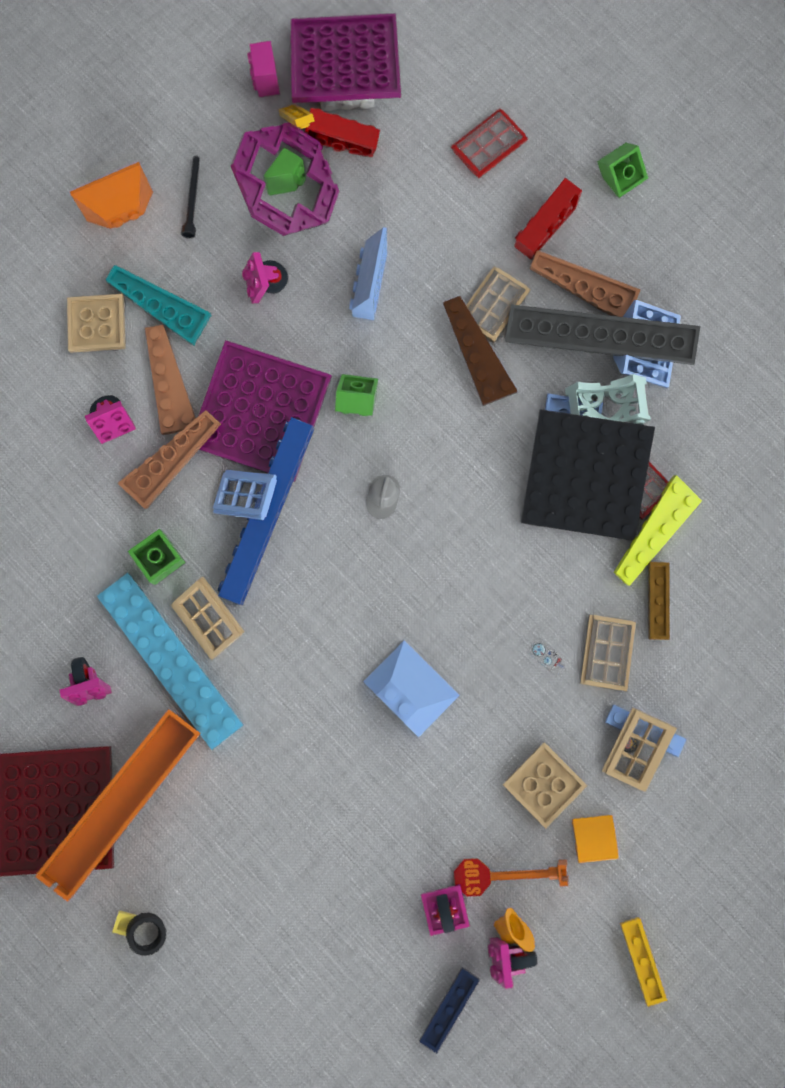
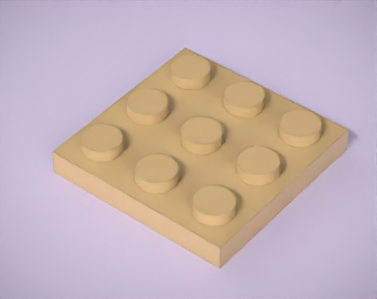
M123 294L67 297L68 351L70 353L126 349Z
M545 742L502 784L545 829L587 787Z

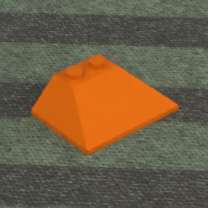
M137 162L72 190L70 194L88 222L112 229L144 215L153 191L140 163Z

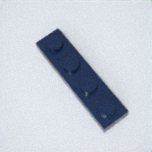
M463 967L460 969L420 1037L419 1042L436 1054L438 1053L479 983L480 978Z

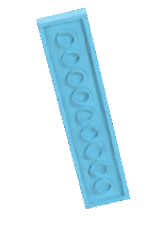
M126 573L97 595L98 599L196 730L201 733V737L211 750L244 726L130 573Z

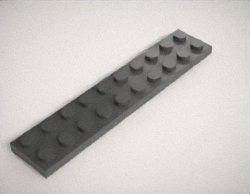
M511 304L505 342L614 356L629 355L639 359L694 365L701 326Z

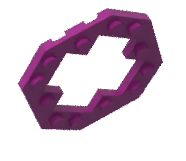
M289 122L275 127L269 126L257 131L245 132L240 139L231 163V169L251 217L282 236L328 223L339 194L338 186L334 184L331 177L332 171L322 155L321 151L323 149L320 142ZM281 142H284L311 160L306 175L321 184L312 211L297 203L290 217L261 199L266 183L250 174L260 147L275 155L279 150Z

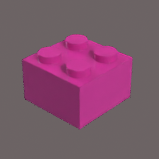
M271 41L249 44L250 52H247L254 91L258 90L259 97L280 94Z

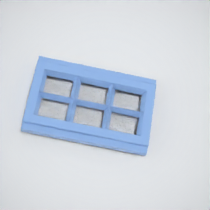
M226 470L223 473L217 492L213 513L264 520L275 489L277 476L273 474Z

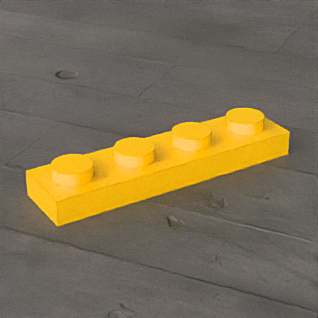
M296 104L278 109L281 118L300 129L310 126V123L314 121L312 113Z
M637 917L621 922L620 926L646 1005L649 1007L667 1001L641 919Z

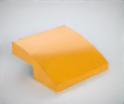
M612 815L572 819L578 863L619 858Z

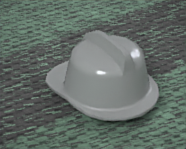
M390 475L378 476L370 486L366 506L368 512L377 519H385L391 516L396 509L400 485L394 477Z

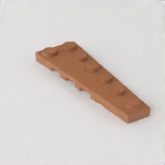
M538 250L530 267V270L610 316L623 317L632 302L637 300L640 293L638 288Z
M164 325L147 327L145 332L161 434L178 433L183 431L196 417Z
M205 410L187 425L183 431L176 434L169 443L159 448L157 453L147 458L140 467L135 468L124 477L118 485L143 508L147 509L218 429L221 423Z

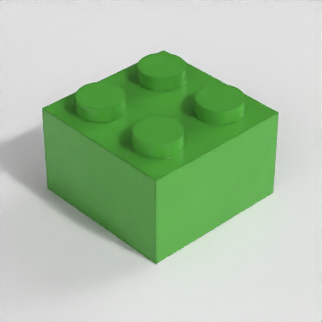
M160 528L128 551L147 580L153 585H156L186 563Z

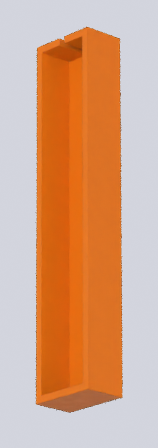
M168 709L35 877L49 888L55 882L59 885L53 891L68 902L201 733Z

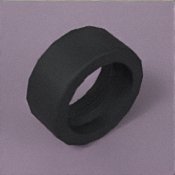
M150 912L141 913L129 922L126 929V940L134 953L141 956L152 955L158 952L164 945L166 928L161 918L156 914ZM151 922L158 928L157 938L149 945H139L134 939L135 930L139 925Z

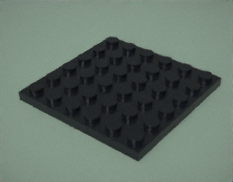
M539 409L521 523L633 541L637 533L655 427Z

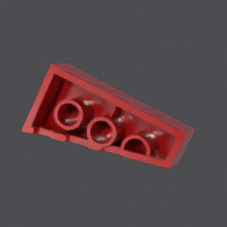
M310 108L309 112L313 114L314 121L310 123V126L304 128V132L319 141L322 149L323 146H329L333 148V151L340 152L346 149L350 154L373 158L378 144L380 129L372 125L358 123V121L342 118L338 114L324 112L319 108Z
M565 177L548 200L540 207L536 215L530 218L525 229L517 233L514 247L532 260L537 250H541L576 210L583 190Z

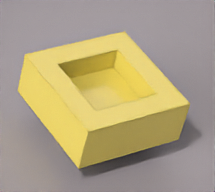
M119 910L112 933L126 936L129 922L137 915Z

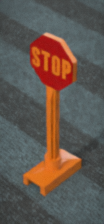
M479 858L464 859L454 870L455 885L460 884L462 893L467 897L481 896L491 885V881L549 878L550 880L558 879L560 886H568L569 876H567L566 870L567 859L559 860L558 867H549V869L491 872L490 868Z

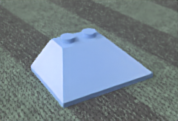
M634 300L623 317L680 324L681 315ZM629 355L613 356L621 374L627 376L634 374L646 377V382L669 388L672 362L639 359Z
M405 641L363 681L418 738L460 696Z

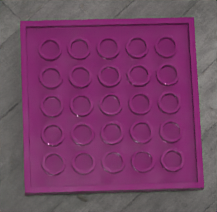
M396 13L292 18V103L401 98Z
M225 340L199 415H201L205 410L208 411L221 425L199 450L269 473V462L272 456H276L278 451L276 450V445L285 434L283 432L285 423L289 422L292 417L315 427L332 375ZM300 464V466H299V469H298V471H297V474H296L295 479H294L293 482L296 481V478H297V475H298V473H299L301 464Z

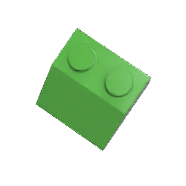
M626 142L597 161L602 178L619 198L648 179L638 145Z
M285 147L263 176L267 193L270 196L296 191L306 180L303 159Z
M342 374L336 391L335 411L343 414L354 413L361 416H372L375 407L378 379Z

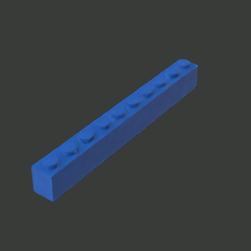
M292 417L289 422L285 423L283 429L285 434L276 445V450H278L276 456H272L269 462L270 470L268 474L276 475L277 482L267 516L264 517V520L247 518L248 524L246 528L243 527L240 533V538L242 539L239 546L236 545L232 556H234L233 561L226 567V578L220 582L218 587L219 597L239 605L244 604L314 432L313 425ZM262 484V490L257 492V494L263 495L266 485ZM262 498L254 499L256 503L254 508L259 509Z

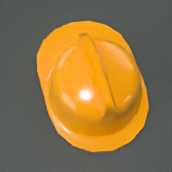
M507 908L505 915L494 922V928L501 939L507 944H518L524 951L532 952L535 948V940L530 928L517 915L514 909Z

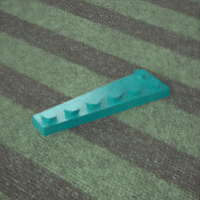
M117 265L113 266L106 278L108 284L193 346L212 316L210 312Z

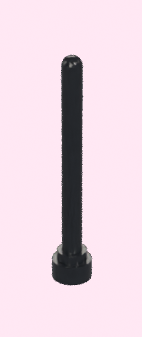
M194 156L192 161L186 222L181 228V235L185 238H194L196 236L193 220L200 164L199 156Z

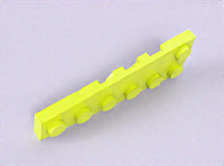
M677 475L671 477L661 494L662 497L657 505H654L651 515L645 520L642 525L643 528L638 536L634 538L630 548L626 551L613 572L628 586L632 584L702 502Z

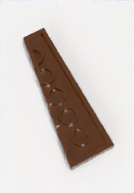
M461 296L443 302L482 405L485 406L516 394L518 391Z

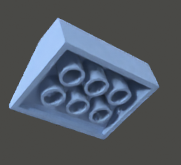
M385 227L367 239L364 248L361 247L360 259L362 261L361 265H357L356 270L358 281H354L353 285L355 297L354 299L351 298L349 306L353 317L369 320L375 319L388 253L387 228Z

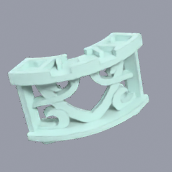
M631 374L627 377L610 381L611 385L600 386V383L576 382L565 388L566 396H569L571 414L580 415L579 411L587 410L583 416L644 425L645 422L651 420V417L648 415L644 386L647 385L646 377ZM635 389L637 393V398H633ZM616 394H623L621 399L616 398ZM604 396H609L614 403L622 405L610 419L594 409L601 405ZM578 397L582 403L580 406L578 404ZM597 397L598 400L593 403L591 398ZM638 403L639 413L630 416L629 413L636 411V408L629 405Z

